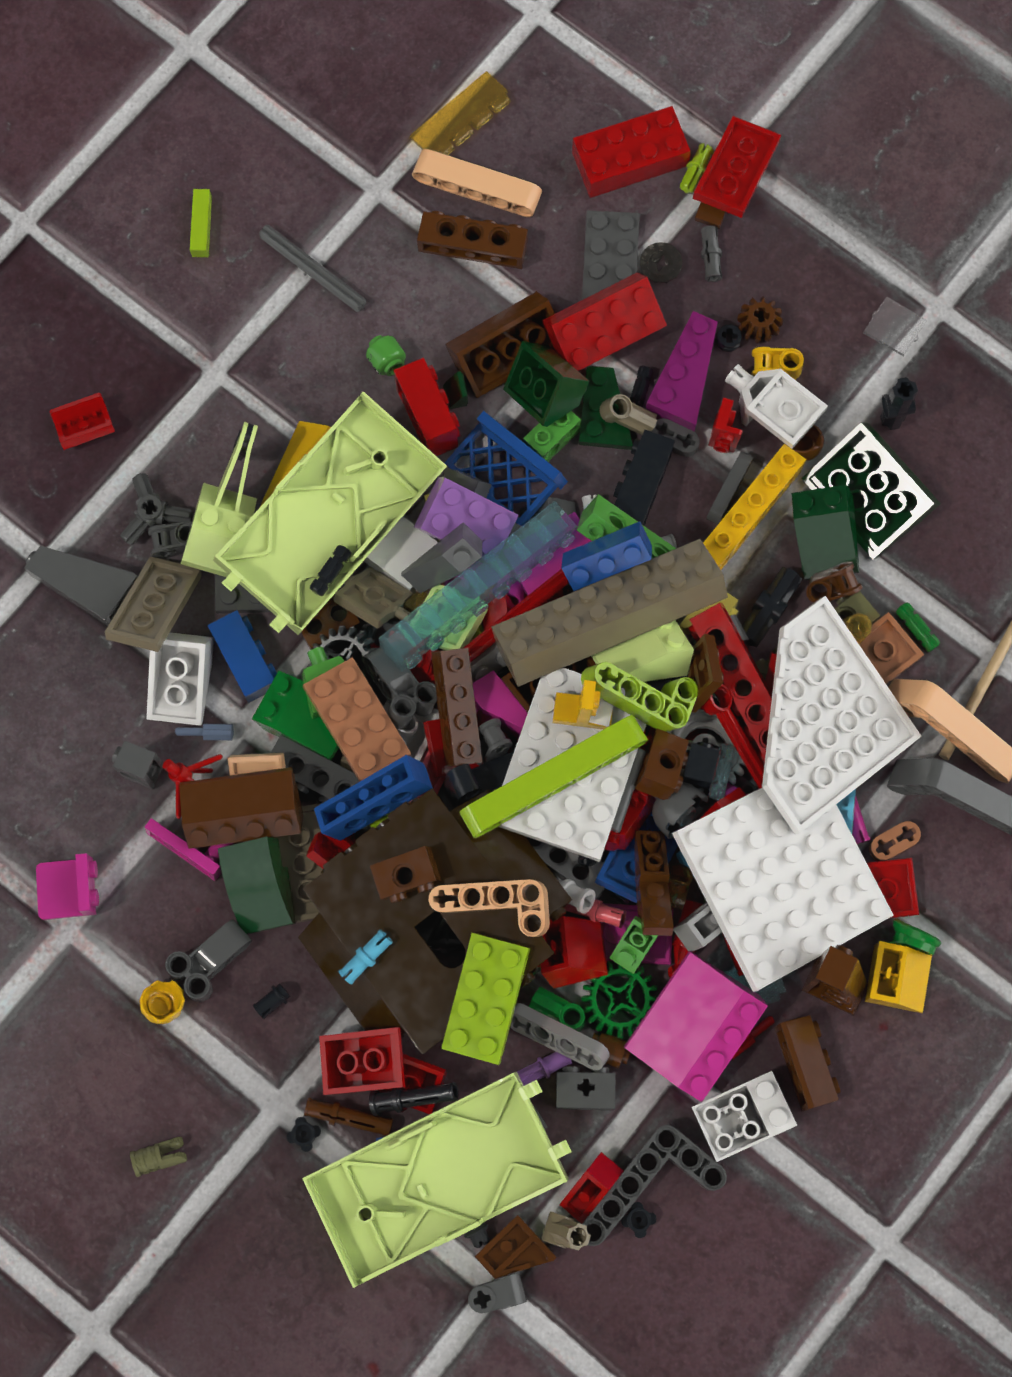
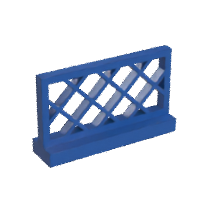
M483 411L477 418L479 421L478 425L444 464L448 468L462 471L466 474L470 473L473 477H475V472L489 471V483L492 485L486 499L506 508L504 505L508 504V510L512 512L513 503L527 502V510L520 518L517 517L515 522L524 527L558 487L561 490L568 481L559 470ZM481 433L485 434L488 437V447L475 448V440ZM506 451L507 462L494 464L493 452ZM488 453V465L475 466V455ZM470 455L469 468L459 469L454 465L460 457ZM512 467H526V477L512 479ZM507 468V480L494 482V470ZM543 481L548 485L541 494L532 495V482ZM526 483L527 496L513 497V485ZM508 486V498L496 500L494 498V488Z

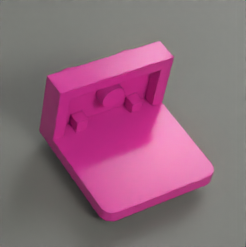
M87 853L75 854L76 860L39 863L36 866L38 916L41 919L50 920L96 915V906H99V893L95 889L94 878L98 876L96 861H93V858Z

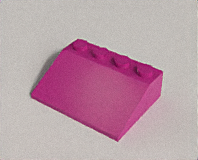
M689 951L624 1047L675 1086L702 1102L768 1005L759 994Z

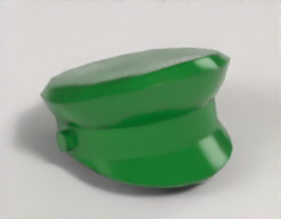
M898 918L893 920L895 934L893 940L888 943L907 946L934 956L936 948L942 944L940 939Z

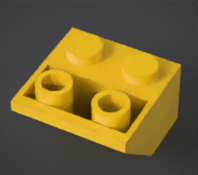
M882 941L876 943L873 950L865 1002L923 1013L932 956L907 946Z

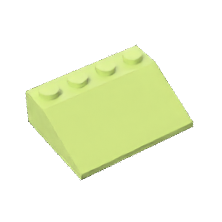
M676 620L596 653L592 655V658L596 664L601 662L611 663L637 679L646 682L687 676L694 649Z

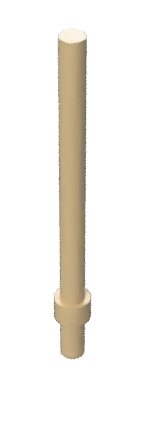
M1012 621L964 707L973 715L1012 645ZM947 740L939 756L949 760L956 746Z

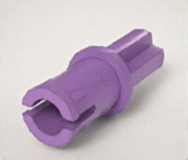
M554 1052L542 1059L538 1057L537 1062L517 1071L525 1086L544 1077L550 1078V1074L567 1065H571L572 1060L558 1052Z

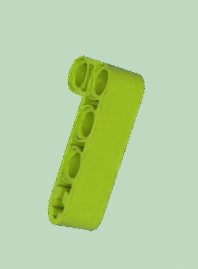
M601 662L584 669L581 675L582 685L584 680L596 681L595 691H600L601 699L629 715H633L652 728H658L665 732L679 729L686 725L698 695V686L689 677L679 678L666 683L660 692L608 662ZM621 686H622V687L624 688V690H625V696L623 695V693H622V691H621ZM645 700L648 702V708L645 705ZM669 713H670V715H671L672 722H671L670 719H669V716H668Z

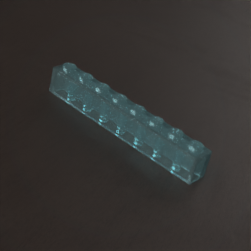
M554 501L379 637L380 647L401 672L407 667L409 669L415 667L422 660L421 656L428 650L435 651L444 643V638L451 632L456 634L461 631L467 624L465 621L473 615L476 617L480 616L489 607L488 603L493 599L497 598L499 600L510 591V586L516 581L523 582L531 575L532 569L539 563L544 565L554 556L553 552L558 548L562 547L564 549L568 547L576 538L577 525Z

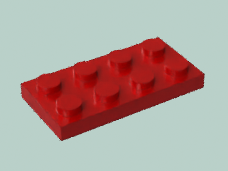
M733 116L694 191L692 199L742 218L780 142L781 134Z

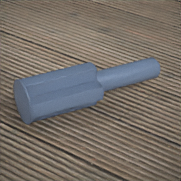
M203 724V728L177 727L175 734L177 736H203V740L232 741L234 728L233 724Z

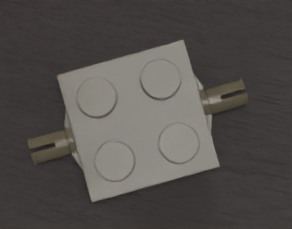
M372 567L367 568L360 574L350 576L345 581L344 587L335 593L334 602L377 629L394 617L399 618L408 625L415 618L414 614L404 609V607L412 602L413 593Z

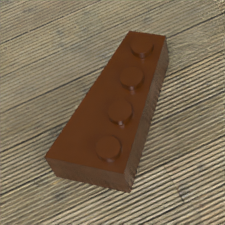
M836 945V947L830 946L815 960L801 991L854 1016L868 984L859 960L852 956L853 951L844 946Z

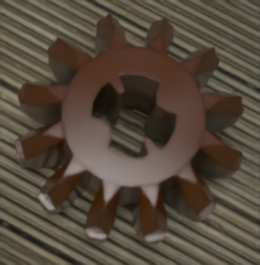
M764 296L761 297L760 302H757L752 297L749 305L743 304L741 306L742 313L738 314L737 321L741 323L739 330L746 332V340L753 336L756 337L755 342L758 344L762 337L765 341L769 342L771 341V335L777 336L779 334V327L783 325L784 320L780 317L782 314L781 308H774V300L767 304L765 303Z

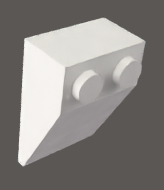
M169 633L159 652L150 650L147 720L202 725L212 668L214 637Z

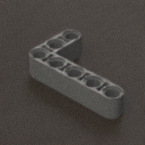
M918 758L897 759L895 761L887 784L888 789L902 795H935L1012 836V796L940 759Z
M669 1125L661 1126L653 1133L608 1193L582 1223L586 1226L593 1223L601 1229L600 1238L596 1241H589L588 1245L597 1246L606 1239L668 1159L708 1191L721 1189L725 1185L727 1180L726 1171L676 1128ZM662 1131H669L674 1136V1143L669 1148L661 1146L658 1141V1136ZM685 1150H692L697 1155V1162L692 1167H688L682 1162L681 1156ZM644 1154H651L656 1160V1166L651 1171L644 1170L640 1165V1159ZM708 1169H715L720 1174V1181L716 1186H711L705 1181V1173ZM626 1177H632L637 1181L638 1189L634 1194H627L622 1190L621 1184ZM608 1200H613L619 1205V1213L614 1218L607 1217L603 1212V1205Z

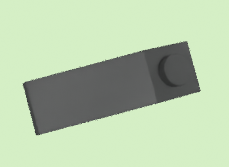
M463 522L402 571L401 576L419 593H422L463 573L482 557V540Z

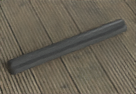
M265 225L260 230L259 235L262 240L353 310L360 312L365 307L366 299L270 225Z

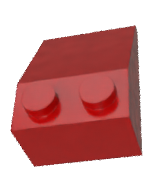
M400 1027L319 1036L323 1095L405 1087Z

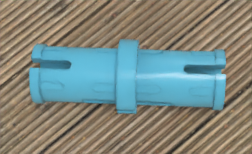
M381 929L363 948L359 947L355 951L356 955L338 971L344 977L353 970L345 978L349 984L352 985L368 966L373 967L376 964L375 959L393 943L390 937H386L379 944L387 935Z

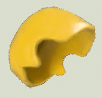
M156 980L145 988L139 999L141 1013L150 1022L155 1024H168L180 1016L184 1007L183 989L173 980L170 982Z

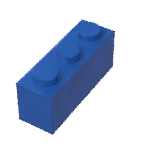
M639 521L564 552L561 568L573 591H576L651 560L652 544Z
M238 610L209 624L208 627L247 702L250 703L265 695L277 672L272 663L266 665L262 658L266 652L259 639L253 641L249 632L254 629L247 616L241 618Z

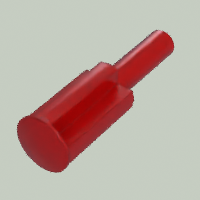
M768 1016L751 1030L731 1059L732 1061L753 1045L758 1035L775 1023L772 1016Z

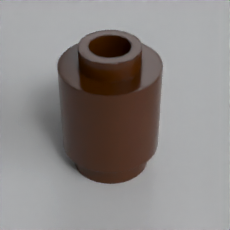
M594 1032L592 1039L602 1043L609 1051L610 1057L605 1064L619 1068L621 1063L626 1065L630 1052L624 1046L628 1040L608 1035L604 1032L601 1034Z

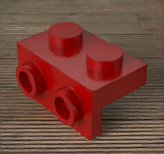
M101 393L87 396L49 411L63 450L115 432Z

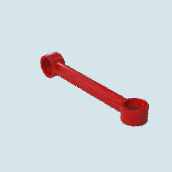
M722 684L714 692L719 699V707L711 696L703 704L702 709L709 715L717 716L760 789L762 788L764 765L731 711L732 695L730 690Z

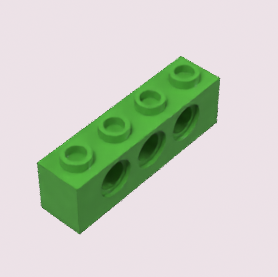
M598 494L582 511L577 531L593 541L638 521ZM643 526L652 544V559L676 549Z

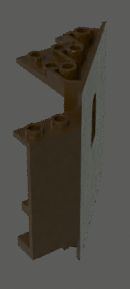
M433 788L419 799H413L409 804L405 801L387 815L388 818L382 821L376 828L372 827L355 840L356 843L350 846L344 853L340 852L324 864V869L321 871L322 874L303 888L319 913L299 935V940L364 1031L400 1027L401 1039L407 1033L421 1054H424L437 1043L444 1040L464 962L456 968L445 967L415 928V926L435 912L428 900L431 890L421 894L414 890L406 893L407 899L396 903H391L390 899L382 900L380 899L370 865L427 846L431 847L442 880L434 883L435 887L440 885L528 879L540 881L547 888L549 919L552 922L558 920L566 913L564 907L572 901L571 897L524 835L496 827L478 838L472 836L459 812L469 804L491 793L490 789L451 811L447 809ZM406 868L401 873V881L404 884L410 883L413 873L410 868ZM535 885L529 886L526 890L525 895L528 901L533 902L539 897V889ZM501 887L496 893V898L501 904L508 901L509 891L506 887ZM472 889L467 895V900L472 906L476 905L480 900V893L476 889ZM444 893V896L439 897V903H444L445 905L447 901H458V896H448ZM517 908L453 913L440 912L464 945L466 953L472 933L530 948L521 988L535 979L533 973L541 966L540 964L554 954V951L542 936L531 937L521 932L518 924ZM537 915L529 917L527 921L528 928L532 932L539 930L541 920ZM381 929L387 935L379 944L386 937H390L393 943L375 959L376 964L373 967L368 966L352 985L349 984L345 978L353 970L344 977L338 971L356 955L355 951L359 947L363 948Z

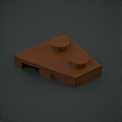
M704 634L693 646L694 651L688 677L697 684L698 695L692 713H696L723 684V673L721 672L718 658L719 651L716 647L715 637L709 634Z
M518 1215L474 1256L494 1279L551 1262L557 1258Z

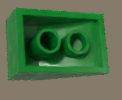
M278 671L252 720L266 732L278 737L282 735L332 761L339 747L321 717L312 719L306 692L303 689L304 682L282 671Z

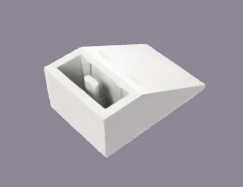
M772 1071L692 1107L716 1162L797 1126Z

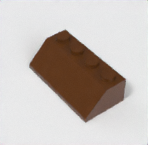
M537 291L445 344L455 367L459 372L463 373L464 381L476 398L507 381L522 341L548 345L555 351L542 321L555 313L549 300Z
M292 767L180 782L182 826L189 849L250 841L267 836L279 837L301 834L304 814Z

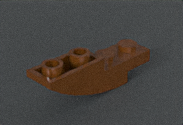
M635 831L638 917L641 919L643 935L672 936L674 927L668 888L670 874L665 836L661 831Z

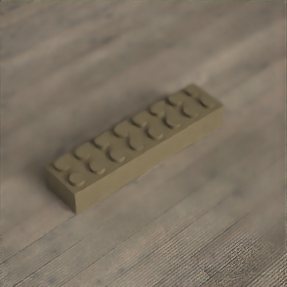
M698 539L496 624L491 628L498 650L519 687L726 599L728 595L724 574L701 539Z

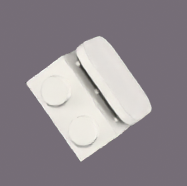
M402 517L367 556L364 562L408 589L414 595L417 590L401 576V572L438 542L428 534L414 528L412 522Z

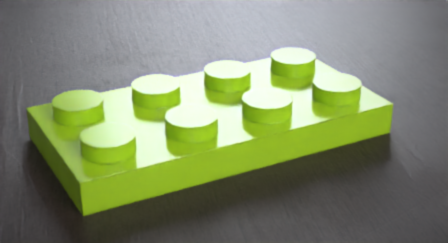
M476 933L471 934L441 1049L500 1065L530 948Z

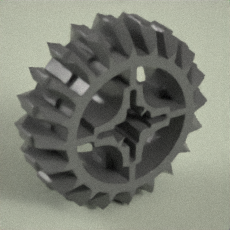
M340 626L336 635L335 630L331 628L328 631L329 639L324 634H321L319 637L322 644H312L314 648L323 647L328 660L341 656L347 661L353 657L368 683L376 685L364 666L362 668L358 663L360 653L364 656L377 649H371L375 640L373 638L366 639L367 633L365 631H360L357 634L356 627H350L349 630H346L345 626ZM340 642H352L349 648H345L342 653L332 650Z

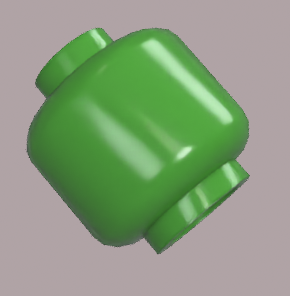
M379 335L369 342L366 358L379 375L393 376L395 369L405 365L406 353L393 336Z

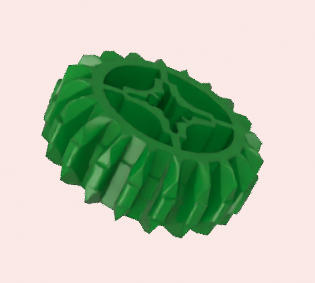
M608 961V975L590 979L589 981L594 984L593 986H583L584 991L591 993L590 996L585 995L581 997L582 1002H590V1006L584 1007L583 1011L584 1013L593 1012L594 1014L588 1019L589 1024L594 1023L596 1020L600 1022L596 1027L597 1032H600L606 1026L608 1027L606 1034L612 1035L613 1029L618 1030L617 1037L623 1038V1030L627 1029L628 1035L631 1037L634 1033L633 1027H638L651 1008L650 1003H654L657 999V996H650V993L657 991L658 987L657 985L647 986V983L653 977L648 975L642 979L641 975L645 970L643 967H640L637 973L632 974L628 970L623 969L619 964H617V969H613L611 961ZM616 976L629 978L628 982L620 988H615L604 982ZM636 984L639 985L644 996L643 1010L631 998V992ZM629 988L625 1000H628V1004L621 1003L611 1011L614 1007L613 1002H615V998H612L613 994L619 996ZM598 989L604 992V995L610 1001V1006L604 1015L600 1012L596 1002ZM619 1011H626L636 1016L635 1019L629 1022L618 1023L611 1021L612 1017Z

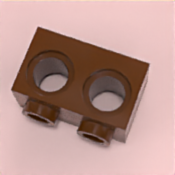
M335 595L330 598L301 631L310 650L314 649L312 644H322L319 637L321 634H324L329 639L328 631L331 628L335 630L336 635L340 626H345L346 630H349L350 627H356L357 631L361 629L357 616L334 602ZM337 610H343L347 613V616L342 621H335L332 619L333 613ZM313 623L322 625V630L317 634H310L307 631L308 627Z

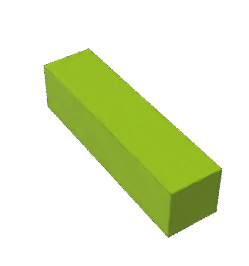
M193 189L190 252L192 257H209L212 206L210 189Z

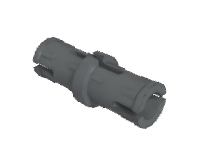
M705 226L701 228L703 244L701 258L704 260L705 280L716 282L722 279L720 264L722 249L719 248L718 228L716 226Z

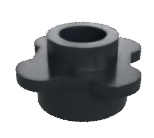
M298 1117L295 1120V1126L291 1132L287 1133L286 1138L289 1143H296L301 1147L302 1151L308 1152L312 1150V1143L315 1138L321 1135V1129L318 1125L313 1126L309 1124L305 1117ZM303 1131L307 1133L305 1137L301 1136Z
M635 1202L632 1204V1210L628 1215L622 1217L621 1223L624 1227H629L633 1230L637 1238H643L646 1236V1230L650 1225L656 1223L657 1218L654 1213H649L645 1210L641 1202ZM637 1217L642 1219L641 1223L636 1222Z

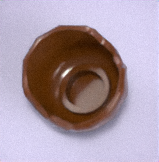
M813 425L793 447L794 451L807 459L806 461L813 460L822 451L825 440L820 428Z

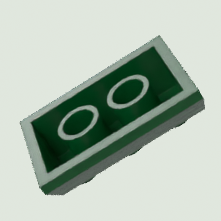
M522 341L503 390L542 426L548 427L580 405L589 380L548 345Z

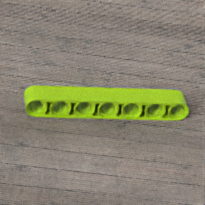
M633 715L627 716L469 804L459 813L472 836L478 838L645 744L648 739Z

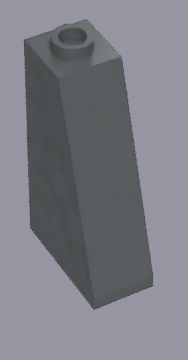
M40 546L37 551L30 553L24 567L31 577L107 626L138 577L129 571L44 546Z

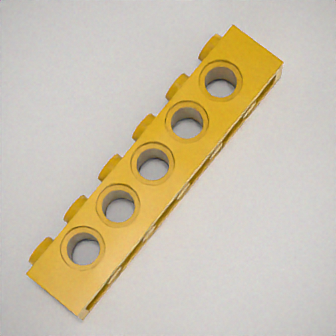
M786 444L779 449L703 542L720 570L725 567L801 473L807 459Z

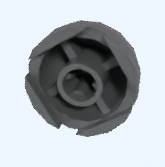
M682 782L678 793L673 792L669 799L662 800L655 797L656 801L652 807V816L660 831L668 839L674 838L672 832L693 823L704 810L700 804L703 800L708 803L709 799L695 785Z

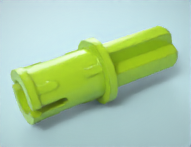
M699 144L692 161L687 163V171L680 183V189L686 194L695 191L711 156L714 154V149L709 145H706L705 150H703L705 144Z

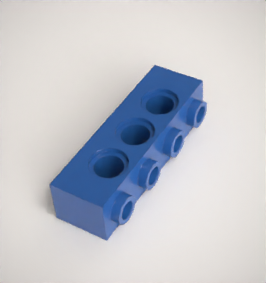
M405 755L315 807L314 811L321 833L341 841L394 811L405 801L408 803L433 787L425 763Z

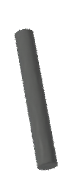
M638 748L611 827L613 832L620 833L646 755V751Z

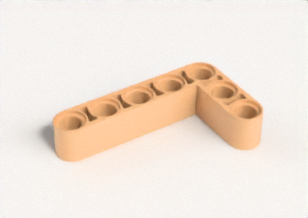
M892 680L888 688L908 717L922 718L993 778L1003 783L1010 782L1012 778V747L938 685L926 680Z

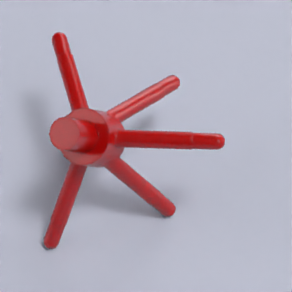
M222 754L187 767L181 762L174 763L170 759L164 761L162 767L169 773V778L176 785L177 819L181 818L180 782L195 781L192 779L193 773H212V768L201 767L221 760L223 758Z

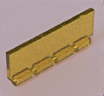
M486 71L410 135V139L422 150L429 149L449 155L455 150L451 141L455 145L460 146L474 134V130L470 126L471 124L476 130H479L494 117L493 113L489 110L490 108L497 114L511 102L510 98L506 95L508 90Z

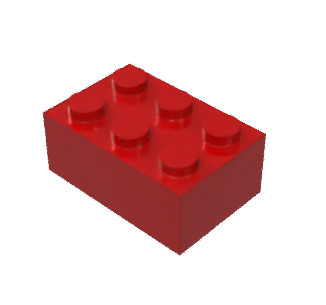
M423 357L395 369L394 377L397 392L420 442L435 456L458 448V437L461 436L458 429L460 424L455 413H450L447 405L449 401L444 389H439L436 381L438 377L433 365L427 366Z

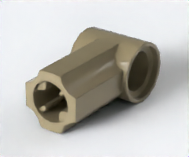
M615 395L603 401L600 406V415L603 420L609 423L616 422L640 435H643L644 430L652 431L657 422L656 414L632 403L626 395ZM613 403L619 407V415L614 412Z
M550 1211L541 1240L565 1249L567 1247L579 1251L581 1247L588 1245L591 1235L588 1233L586 1225Z

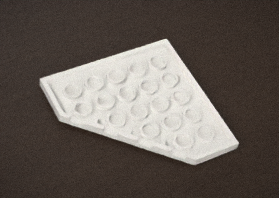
M826 596L817 600L779 630L762 787L794 834H798L922 737Z

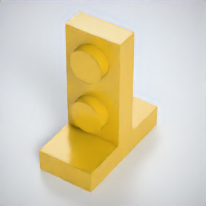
M584 680L580 695L556 692L552 723L606 729V726L589 722L591 716H596V711L599 707L600 691H595L596 681ZM611 715V719H610V724H609V726H611V723H612V715Z

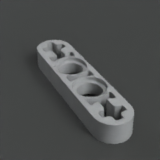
M516 1003L510 1028L592 1070L602 1069L609 1059V1051L602 1043L524 1004Z

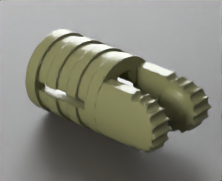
M182 1137L172 1138L156 1143L153 1146L138 1149L137 1151H130L131 1163L136 1177L186 1162L187 1156L185 1152L163 1156L165 1153L180 1149L184 1145Z

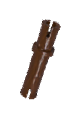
M310 1097L307 1100L304 1116L329 1121V1125L335 1126V1123L385 1136L390 1135L393 1118L374 1116L364 1111L340 1106L339 1102L331 1104Z

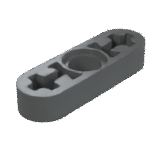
M743 451L740 452L708 513L707 520L718 525L723 519L754 459L753 456Z

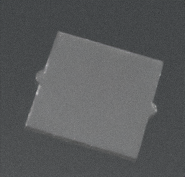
M886 297L877 312H873V318L864 330V334L904 357L912 343L917 342L918 334L927 320Z

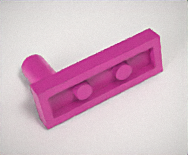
M152 818L144 827L147 835L213 881H216L222 873L220 865H218L220 862L218 848L234 844L212 845L205 854H202L195 848L189 849L187 842Z

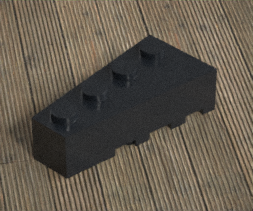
M644 430L641 440L635 439L631 454H634L632 461L627 459L622 475L626 477L624 482L618 481L613 497L617 498L613 505L636 521H640L643 526L646 525L650 509L653 507L658 492V486L661 485L675 444L674 439L648 430Z

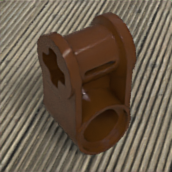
M844 562L812 575L806 590L808 599L815 603L820 598L826 596L829 601L840 597L851 596L862 590V584L857 582L853 571L855 567L853 562ZM815 584H823L827 591L817 592L813 586Z

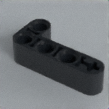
M514 751L471 769L469 764H462L450 770L446 774L444 787L454 807L460 806L488 789L493 792L502 787Z

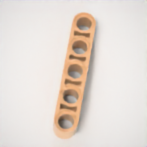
M429 149L421 150L412 173L415 180L425 185L524 217L533 216L542 194V189L534 183Z

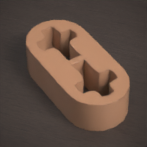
M911 821L902 822L873 839L869 846L870 855L876 861L890 860L917 844L921 837V831ZM902 828L906 831H913L914 834L911 837V842L908 839L898 842L896 839L903 833ZM890 841L892 842L893 846L887 850L888 855L885 856L883 852L877 853L878 842H881L882 845Z

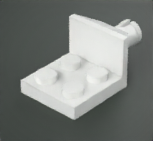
M738 364L734 367L735 371H731L725 379L726 383L732 385L740 393L739 406L742 424L747 426L754 418L791 449H793L828 407V405L782 369L759 371L753 376Z

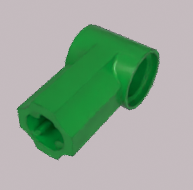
M541 986L535 992L529 1005L530 1008L578 1032L585 1026V1013L578 1004L570 1003ZM570 1011H575L581 1016L580 1021L575 1025H568L564 1021L565 1015Z

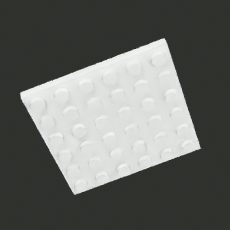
M762 787L672 833L753 992L764 988L818 958L830 946L836 947V945H841L893 916L837 805L833 806L801 833L794 834Z

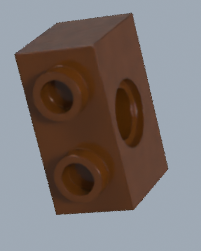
M657 728L647 742L646 755L635 789L662 800L669 799L673 792L678 793L683 782L680 772L681 769L685 768L688 761L689 753L686 750L689 741Z
M427 846L370 865L380 899H390L391 903L407 899L406 893L417 890L418 894L428 892L435 888L434 883L442 881L431 847ZM406 868H410L413 873V878L408 884H404L401 881V873Z

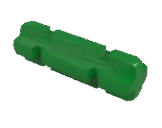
M904 603L897 609V615L901 620L905 619V625L918 641H922L921 645L927 652L933 651L939 646V639L935 634H930L931 629L918 613L914 614L913 611L915 609L910 603Z

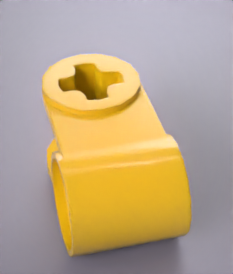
M757 347L752 350L754 370L751 372V375L755 376L759 371L782 369L796 380L802 372L803 355L794 348ZM792 361L797 366L795 368H788L784 363Z

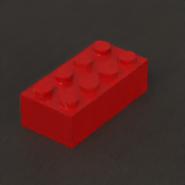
M673 106L574 137L572 154L590 198L684 168L690 160L691 153Z
M637 272L542 320L556 353L577 371L667 326L648 277Z

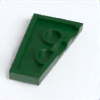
M587 366L586 379L589 380L583 399L579 445L632 450L633 443L629 429L616 422H606L600 415L602 402L620 394L614 368ZM613 403V410L619 415V407Z

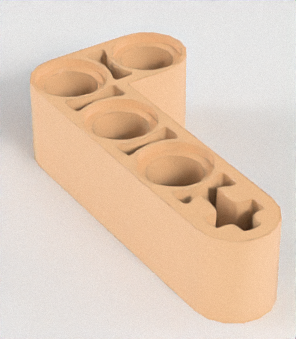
M528 879L440 885L432 889L429 894V904L437 912L453 913L517 908L519 928L526 936L539 937L544 935L549 929L548 892L545 885L540 881ZM531 885H535L539 889V897L533 902L528 901L525 895L527 888ZM501 887H506L510 896L506 903L501 904L496 898V893ZM472 889H476L480 893V900L474 906L470 905L467 900V895ZM445 893L448 896H458V901H447L444 905V903H439V897L444 896ZM532 915H537L541 920V926L536 932H532L527 925V921Z

